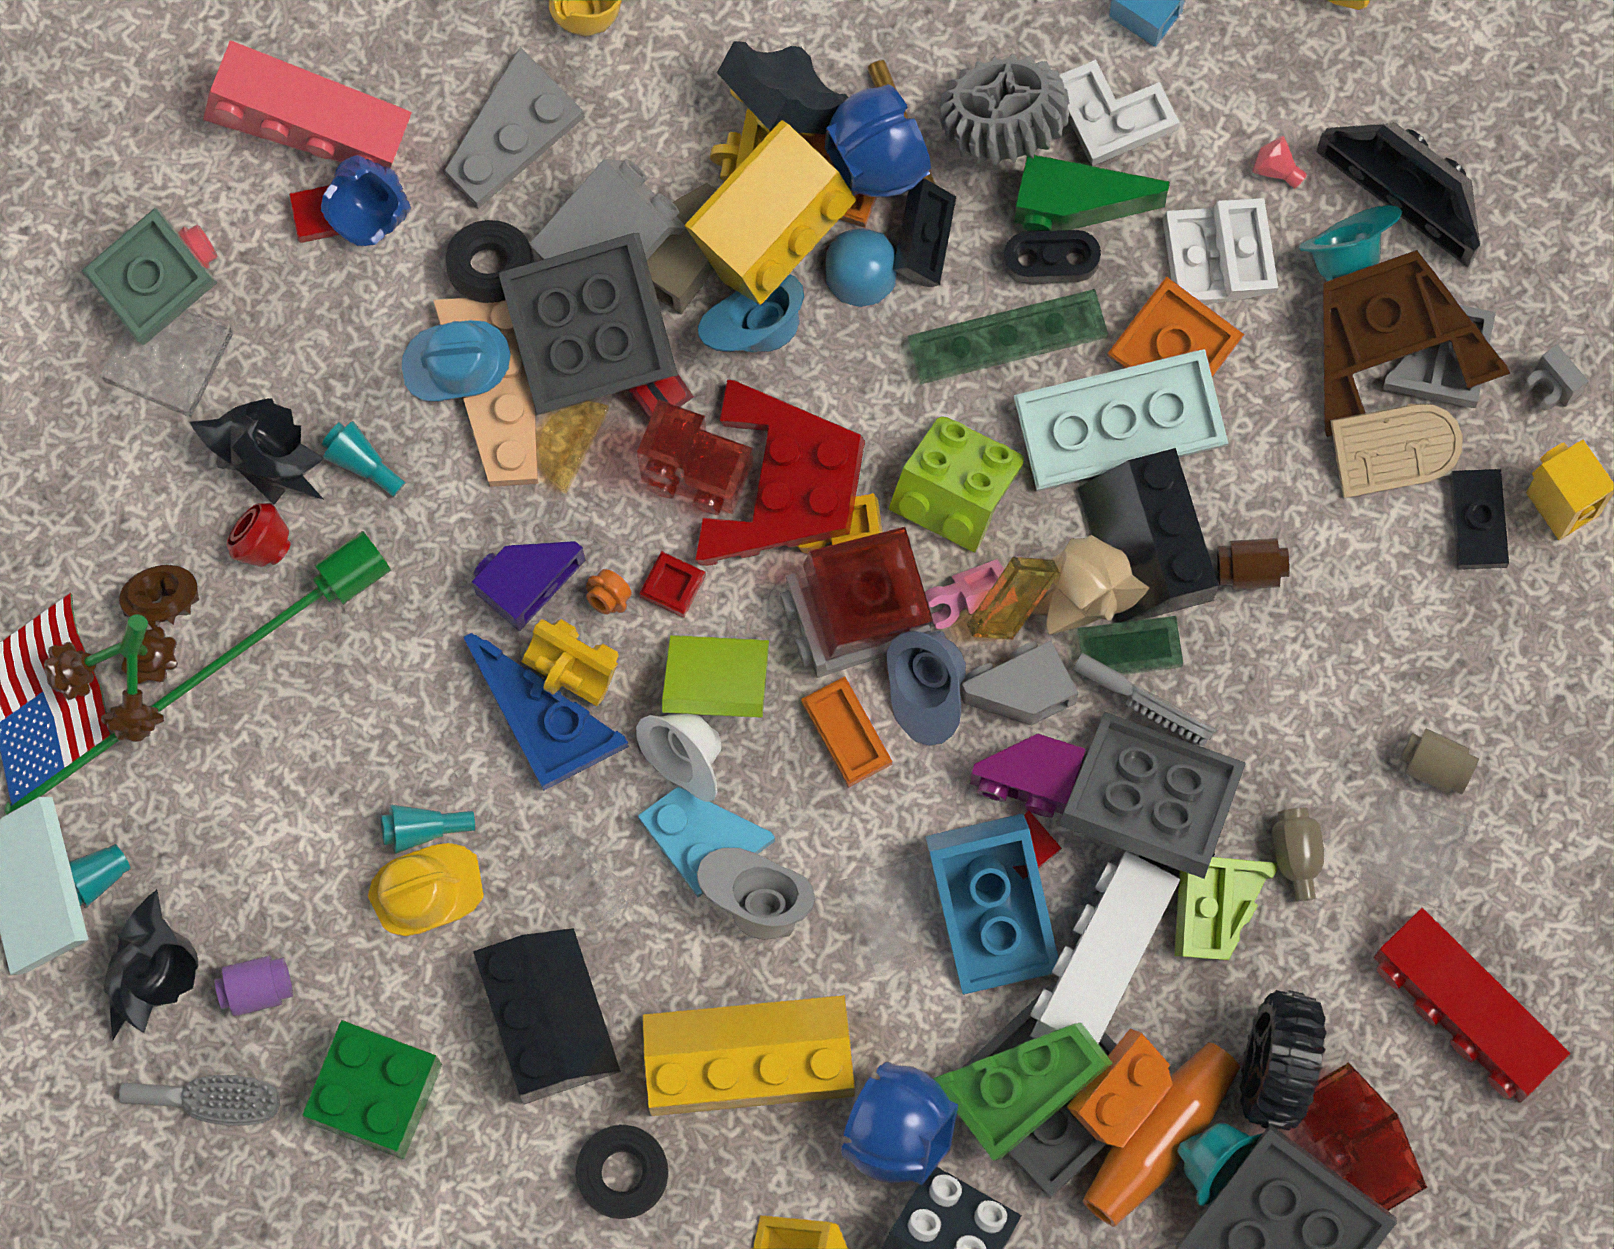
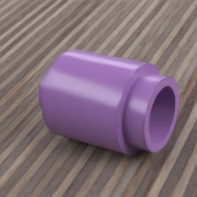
M269 955L222 967L223 978L215 979V988L221 1009L230 1007L234 1017L282 1005V999L293 997L291 979L284 957L272 960Z

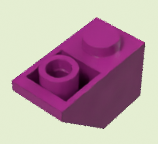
M1037 733L975 763L971 772L970 784L978 786L977 793L988 799L1005 802L1008 796L1026 802L1025 809L1036 815L1052 818L1055 812L1063 815L1075 786L1086 749Z

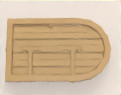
M1411 403L1406 406L1330 420L1336 453L1335 459L1338 465L1341 490L1344 498L1433 481L1445 476L1456 465L1462 452L1463 435L1458 421L1447 410L1433 404Z

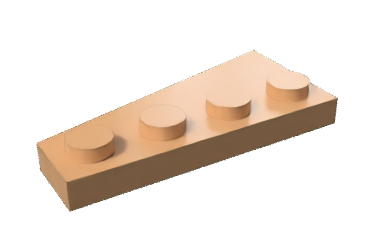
M469 298L433 300L441 325L453 321H485L498 328L507 339L511 356L509 369L502 381L489 392L463 397L489 486L539 484L536 409L506 300L493 303L478 302Z

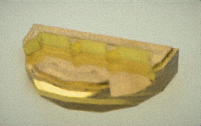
M587 401L583 405L571 406L564 411L559 410L554 413L543 427L538 444L541 467L550 482L566 494L609 411L608 405Z

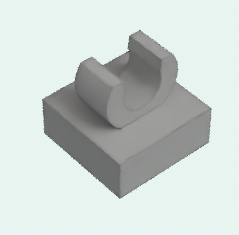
M1557 344L1542 355L1535 371L1529 375L1523 388L1529 391L1538 384L1547 386L1551 394L1540 405V408L1546 411L1553 408L1558 400L1567 407L1582 395L1589 381Z

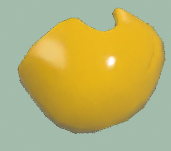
M549 0V10L555 22L564 30L586 37L605 32L618 17L622 0Z

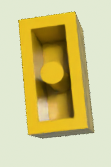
M1584 439L1571 447H1568L1565 442L1560 443L1546 452L1540 458L1543 464L1532 472L1534 479L1526 491L1527 496L1559 541L1599 517L1614 494V482Z

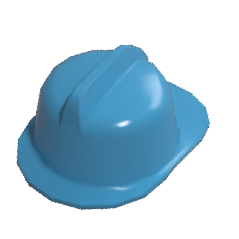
M789 274L761 305L738 291L703 315L698 325L699 338L705 346L716 351L733 352L744 350L747 352H770L780 349L789 343L797 332L800 322L798 311L801 309L804 300L803 285L795 276Z
M453 321L433 326L416 335L409 342L403 353L401 366L404 383L412 395L424 401H444L476 396L489 392L502 381L509 369L511 353L508 341L500 330L485 321Z

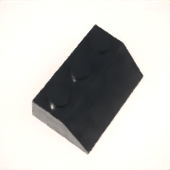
M1176 448L1128 460L1078 487L1077 490L1091 535L1114 548L1122 550L1129 560L1132 575L1149 587L1146 594L1133 607L1115 614L1119 626L1214 601L1219 585Z
M574 928L520 935L473 951L514 1081L524 1105L621 1072Z

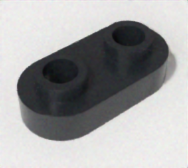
M1082 230L1025 231L1009 239L1004 249L1003 264L1008 275L1021 283L1081 282L1092 277L1097 271L1100 263L1101 249L1096 238ZM1071 253H1079L1084 257L1085 261L1082 264L1073 265L1067 260V256ZM1024 254H1030L1035 257L1036 263L1027 267L1023 266L1018 259Z

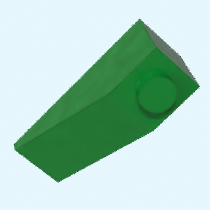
M1034 155V158L1027 156L1016 203L1014 223L1022 224L1026 231L1073 230L1164 208L1170 182Z

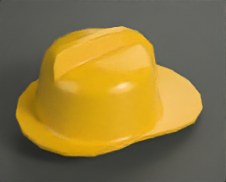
M452 843L432 845L393 859L379 869L371 881L368 899L382 927L390 933L402 936L421 934L460 920L473 912L484 897L477 855L465 846Z

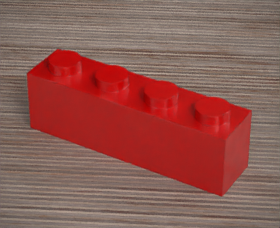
M1423 907L1373 957L1380 964L1376 968L1379 975L1394 989L1398 990L1402 986L1417 1000L1413 1004L1417 1013L1432 1026L1440 1023L1453 1036L1450 1044L1456 1052L1470 1063L1476 1059L1490 1073L1487 1077L1490 1085L1508 1100L1514 1096L1521 1103L1571 1054Z

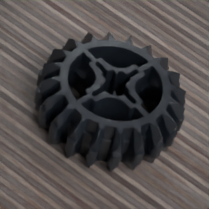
M1275 990L1273 993H1269L1264 1002L1259 1006L1258 1015L1253 1019V1027L1250 1035H1248L1246 1051L1243 1053L1245 1057L1241 1069L1242 1081L1239 1087L1242 1092L1240 1098L1242 1111L1250 1123L1259 1124L1261 1128L1265 1129L1271 1125L1277 1130L1290 1131L1292 1128L1295 1129L1307 1115L1308 1106L1313 1103L1315 1088L1319 1086L1318 1078L1323 1068L1322 1058L1326 1050L1324 1048V1039L1327 1034L1324 1027L1326 1018L1321 1003L1316 1001L1315 998L1304 996V993L1288 990L1284 992Z

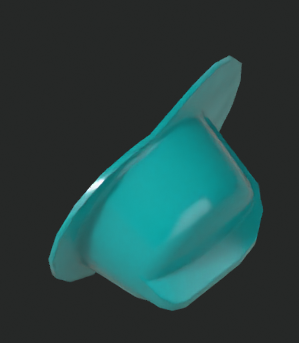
M1392 205L1365 209L1335 223L1317 237L1302 242L1299 245V249L1311 252L1318 272L1325 277L1326 281L1378 264L1381 259V233L1400 219L1402 211L1399 207Z
M1219 1123L1204 1133L1196 1134L1180 1143L1178 1153L1185 1162V1175L1198 1190L1197 1203L1199 1205L1205 1206L1209 1204L1263 1133L1250 1136L1226 1123Z

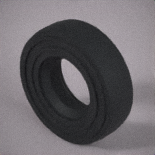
M497 220L474 222L459 230L450 240L445 260L447 274L454 288L466 298L485 303L504 301L506 299L499 273L533 263L532 249L526 236L509 223ZM496 249L502 251L507 256L508 263L501 271L486 274L476 271L471 265V260L479 251Z
M614 1125L598 1131L584 1144L576 1162V1181L585 1201L600 1214L617 1219L633 1218L650 1210L662 1197L668 1182V1162L661 1145L651 1134L631 1125ZM618 1152L633 1154L642 1165V1177L639 1183L631 1190L624 1192L609 1188L602 1177V1168L605 1161L611 1155Z

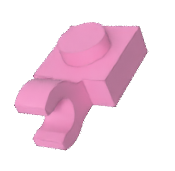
M998 559L953 575V584L944 587H933L923 593L929 607L942 603L945 604L941 611L929 615L936 629L947 628L954 624L964 608L968 610L969 614L978 611H990L1000 606L1002 602L1016 598L1012 581Z

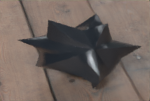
M272 398L237 406L219 419L189 422L203 443L218 456L216 460L218 468L240 472L273 504H276L286 490L323 499L305 479L304 475L325 458L301 444V425H294L292 410L275 404Z
M157 889L133 911L125 926L118 932V942L108 965L104 992L109 995L112 1040L115 1039L126 1021L144 1033L152 1008L177 1003L179 995L194 988L196 970L199 967L197 952L189 939L172 930L162 918Z

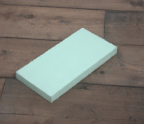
M1205 349L1014 395L1037 491L1096 478L1128 460L1176 448L1178 457L1225 447L1229 444Z

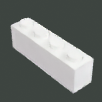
M1128 851L1124 853L1117 866L1110 862L1107 863L1094 888L1102 892L1096 907L1086 904L1073 931L1081 934L1076 947L1073 950L1065 946L1051 972L1060 977L1053 992L1044 988L1030 1013L1031 1017L1038 1020L1030 1035L1031 1037L1036 1039L1069 1025L1082 1022L1095 1041L1099 1043L1180 881L1179 878Z

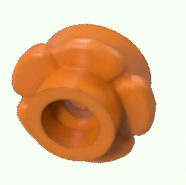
M602 569L597 576L593 575L588 578L586 598L595 610L608 615L610 612L615 613L616 611L623 613L627 609L626 601L631 597L632 591L621 576L611 570Z

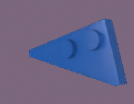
M473 633L463 637L543 791L629 747L624 735L618 731H613L597 720L577 702H572L564 697L561 691L558 690L555 694L545 691L543 688L544 679L531 670L521 667L488 640H483Z

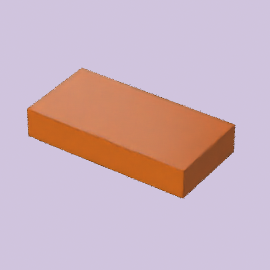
M845 676L801 699V703L848 788L892 765V759Z

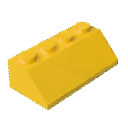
M845 995L643 1014L644 1059L648 1107L651 1116L855 1097Z

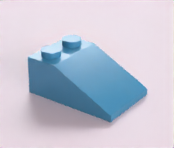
M1024 814L925 836L962 994L1053 974L1051 972L1058 960V954L1031 834ZM1025 865L1028 877L1023 880L1012 866Z

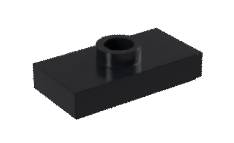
M1501 469L1452 471L1450 474L1457 570L1507 568L1509 565Z

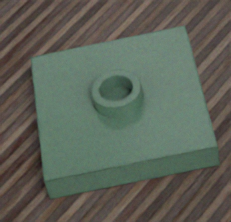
M157 208L151 210L82 269L83 273L142 345L148 343L218 283Z

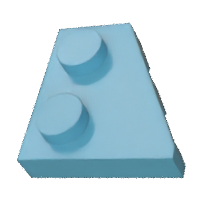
M679 786L638 815L640 822L697 898L704 894L698 884L697 871L701 860L710 852L721 848H741L759 854L775 842V837L770 831L711 802L702 801Z

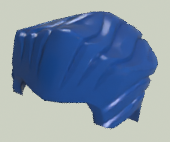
M355 155L345 159L338 165L334 178L323 195L321 211L333 229L347 241L357 246H371L377 244L385 235L394 231L406 219L411 210V205L394 170L386 166L383 167L362 156Z

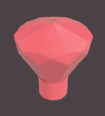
M1284 135L1260 148L1252 173L1283 179L1294 189L1307 176L1303 170L1295 165Z

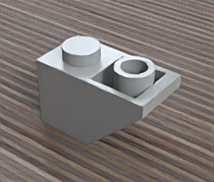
M1035 641L1027 643L1010 654L1011 660L995 668L992 663L975 668L965 676L967 681L961 684L960 696L964 704L1031 726L1075 705L1078 697V691L1051 641L1040 646Z

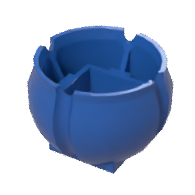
M890 84L882 87L866 88L852 94L840 104L832 116L829 127L826 128L825 150L853 196L859 193L869 197L880 198L898 196L912 190L924 177L930 175V157L921 131L914 118L904 117V113L908 108L907 104L898 91Z
M885 1062L876 1071L880 1080L870 1077L852 1108L843 1134L851 1142L843 1143L841 1146L842 1157L850 1161L863 1175L876 1181L886 1183L914 1181L922 1185L951 1148L958 1104L950 1101L938 1082L926 1072L913 1066H902Z

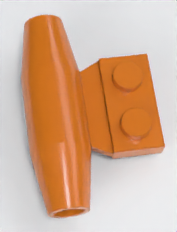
M1129 1029L1108 1055L1113 1064L1082 1089L1067 1106L1068 1110L1096 1140L1113 1145L1083 1199L1084 1205L1106 1224L1113 1227L1118 1225L1158 1189L1182 1160L1178 1153L1180 1143L1196 1134L1203 1133L1211 1123L1240 1069L1238 1062L1218 1045L1208 1042L1170 1076V1064L1143 1033Z

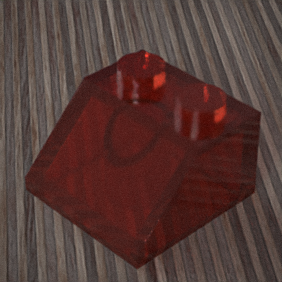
M906 527L809 551L803 567L830 659L880 646L892 641L903 632L915 631L932 624L933 618Z

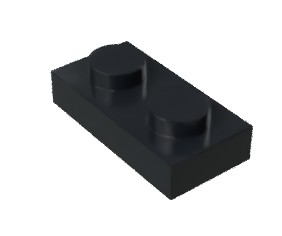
M925 178L912 190L908 191L893 270L922 286L933 287L939 286L941 283L957 196Z

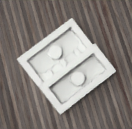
M1264 198L1217 201L1213 208L1165 212L1162 220L1171 279L1203 304L1237 301L1266 295L1278 290Z

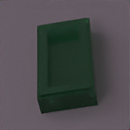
M1176 616L1077 629L1080 654L1084 653L1122 675L1182 668L1183 666Z

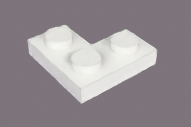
M1096 60L1059 75L1063 80L1064 88L1068 91L1070 102L1068 105V120L1091 166L1179 130L1180 122L1160 82L1116 100Z

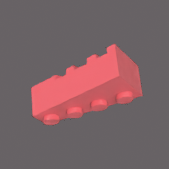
M230 40L210 89L203 120L306 151L320 158L342 162L347 158L359 155L383 167L391 168L412 112Z

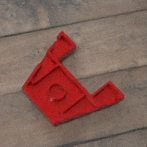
M727 380L720 418L723 426L768 431L752 522L703 518L695 559L698 564L704 566L716 565L718 560L735 556L747 558L760 555V551L784 545L791 548L849 535L865 445L862 435L738 381Z

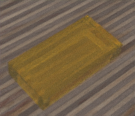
M1013 557L967 622L972 637L1013 640L1060 574L1055 561Z

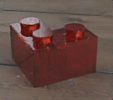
M659 399L637 450L641 481L647 483L646 488L650 492L669 499L674 498L675 494L692 499V505L695 508L712 515H719L721 510L731 514L734 513L754 462L752 447L707 432L704 415Z
M1349 1062L1318 1080L1319 1086L1315 1088L1313 1103L1308 1106L1307 1115L1301 1120V1124L1314 1143L1320 1140L1323 1141L1325 1152L1338 1170H1342L1345 1180L1388 1211L1428 1188L1398 1114Z

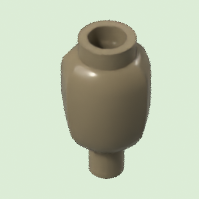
M1293 808L1279 811V822L1275 824L1272 830L1274 851L1279 869L1287 879L1293 881L1296 902L1314 900L1316 895L1313 879L1321 872L1324 864V845L1321 827L1315 819L1309 818L1308 808Z

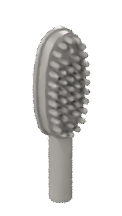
M1084 653L1080 654L1072 669L1113 692L1127 695L1129 698L1126 701V705L1129 708L1133 707L1134 711H1137L1142 704L1141 715H1145L1148 708L1150 709L1148 713L1149 719H1153L1155 713H1158L1155 717L1156 723L1159 724L1162 718L1165 717L1163 727H1168L1170 721H1172L1170 726L1172 732L1180 725L1178 735L1182 736L1185 729H1187L1185 738L1189 740L1192 734L1195 733L1193 743L1198 742L1199 746H1205L1207 740H1211L1213 734L1217 732V729L1163 698L1132 684L1121 673Z
M212 1075L196 1078L189 1082L186 1087L121 1083L119 1092L120 1103L183 1107L192 1118L226 1126H246L267 1122L275 1116L280 1106V1096L276 1088L270 1083L236 1075Z

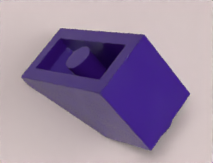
M576 541L504 546L497 555L494 553L488 554L474 570L473 575L475 579L472 581L475 593L520 632L586 561L583 547Z

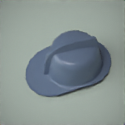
M919 631L903 632L891 641L887 650L891 704L895 719L915 742L928 746L942 744L954 735L960 724V687L966 676V662L962 652L952 641L945 637L943 631H933L929 634Z

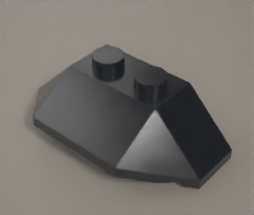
M1395 122L1331 127L1321 134L1316 150L1319 155L1383 204L1399 207L1402 211L1401 217L1467 268L1469 267L1480 247V237L1472 180L1467 177L1465 170L1456 161L1450 158L1443 159L1428 148V143L1419 133L1412 129L1405 130Z

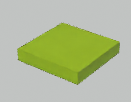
M670 635L662 696V713L763 718L769 640Z

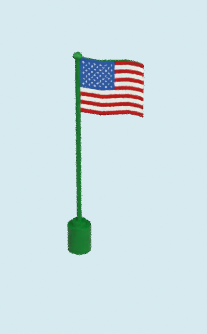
M361 531L315 564L319 574L312 578V580L317 585V588L151 705V707H156L159 713L324 595L329 603L338 598L344 605L392 571L365 532ZM71 593L0 642V754L11 803L8 801L4 807L6 815L43 796L120 741L115 736V733L111 734V730L107 728V725L101 722V716L107 714L102 688L95 671H92L94 680L89 683L90 693L86 696L77 695L71 700L66 699L62 692L55 691L47 683L44 662L50 658L48 654L49 647L54 645L62 646L66 642H71L75 646L76 652L83 651L87 653L78 634L73 611V595Z

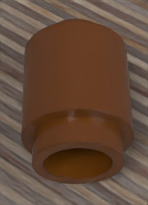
M1277 538L1229 541V546H1217L1219 586L1231 585L1232 590L1279 588L1281 577H1289L1290 574L1288 548H1279Z

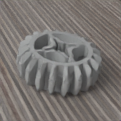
M1014 53L1007 59L998 60L994 55L991 62L983 64L976 61L974 69H962L959 71V79L948 81V90L941 94V114L939 118L942 130L945 131L946 139L949 141L951 148L959 150L962 158L973 156L977 164L982 163L986 159H991L995 166L1001 160L1011 159L1015 164L1018 157L1026 155L1034 158L1036 149H1050L1051 140L1062 137V128L1068 125V105L1070 102L1068 91L1064 88V83L1059 76L1058 70H1051L1047 61L1036 63L1032 55L1018 60Z

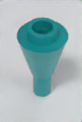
M351 421L346 427L338 422L321 443L327 449L323 455L325 460L366 479H372L393 497L397 495L406 483L382 463L383 460L354 421Z
M390 804L389 814L381 815L383 844H393L394 853L397 854L443 837V834L475 831L474 812L465 811L441 814L440 811Z

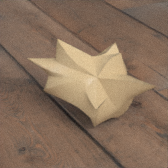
M1093 535L1086 538H1071L1065 549L1053 557L1049 563L1050 573L1044 575L1047 595L1023 612L1047 616L1046 626L1049 635L1100 619L1111 621L1114 614L1133 607L1146 594L1149 587L1132 575L1129 560L1122 550L1110 546Z

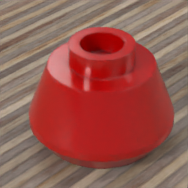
M257 503L240 517L231 530L227 539L229 555L233 560L258 567H264L269 563L276 565L284 558L291 546V541L288 540L289 528L274 505L271 503Z

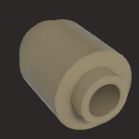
M1426 728L1421 737L1414 733L1411 734L1400 760L1408 764L1405 774L1447 794L1453 790L1462 795L1475 771L1479 758L1469 754L1470 748Z

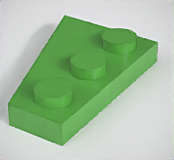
M1082 1022L933 1079L938 1082L949 1100L958 1104L957 1113L992 1160L996 1161L1002 1159L1113 1063Z

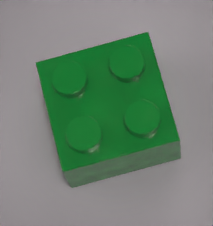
M341 1020L302 1116L311 1125L404 1160L442 1063L437 1055Z

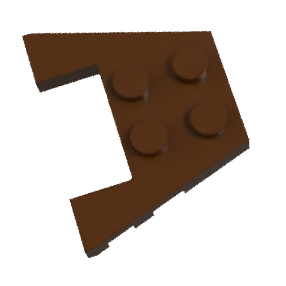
M1418 250L1323 283L1324 431L1327 437L1333 436L1330 420L1365 414L1353 374L1447 341L1451 342L1467 389L1510 374L1508 366L1488 343L1481 331L1471 321Z

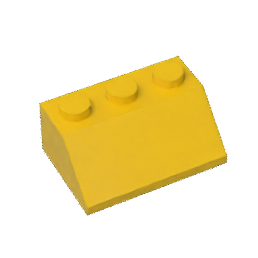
M781 120L684 226L722 282L761 305L780 286L782 281L803 258L812 251L814 246L835 223L844 216L846 211L856 202V199L839 171L788 123Z

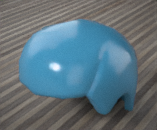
M866 228L846 230L839 234L830 243L826 254L825 272L826 283L829 289L843 303L857 307L878 304L892 292L896 284L897 272L893 270L896 258L894 246L883 233Z

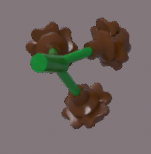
M139 614L129 617L121 642L92 655L83 651L76 652L75 646L71 642H66L62 646L54 645L49 647L48 654L50 658L44 662V670L49 686L55 691L62 692L66 699L71 700L77 695L86 696L90 693L89 683L94 680L92 671L95 670L96 664L120 653L124 656L121 670L127 674V689L122 692V704L111 707L110 712L101 716V722L106 724L109 730L114 731L117 739L121 741H142L145 737L150 736L151 731L155 730L157 724L164 722V715L158 713L156 707L147 706L143 703V692L138 689V684H143L147 681L164 682L167 678L166 670H174L178 665L174 655L177 645L176 640L173 637H165V631L161 627L157 626L154 630H147L148 621Z

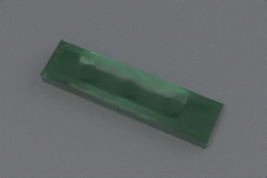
M1092 289L908 335V343L921 385L1105 339L1108 337V330L1096 290Z

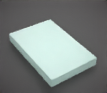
M38 797L0 819V935L10 975L27 973L88 941L53 797Z

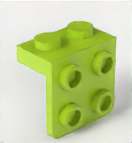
M939 417L903 467L888 510L976 553L985 537L997 505L1020 472L1024 463V457L1005 444L998 443L958 421L948 417Z

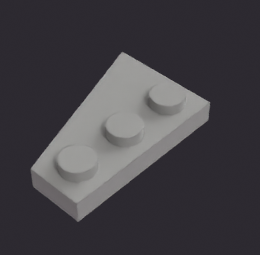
M520 47L446 167V176L479 209L585 118L584 111Z

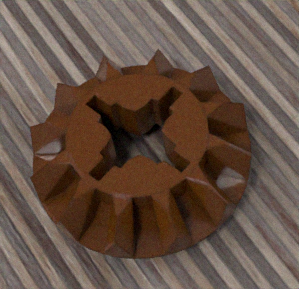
M160 565L145 569L130 578L120 592L119 603L125 617L135 614L142 615L147 619L149 626L153 630L160 622L168 621L174 625L176 616L191 615V605L199 601L197 581L190 571L180 566ZM164 589H166L168 596L163 597L161 602L153 603L158 601L160 595H163Z

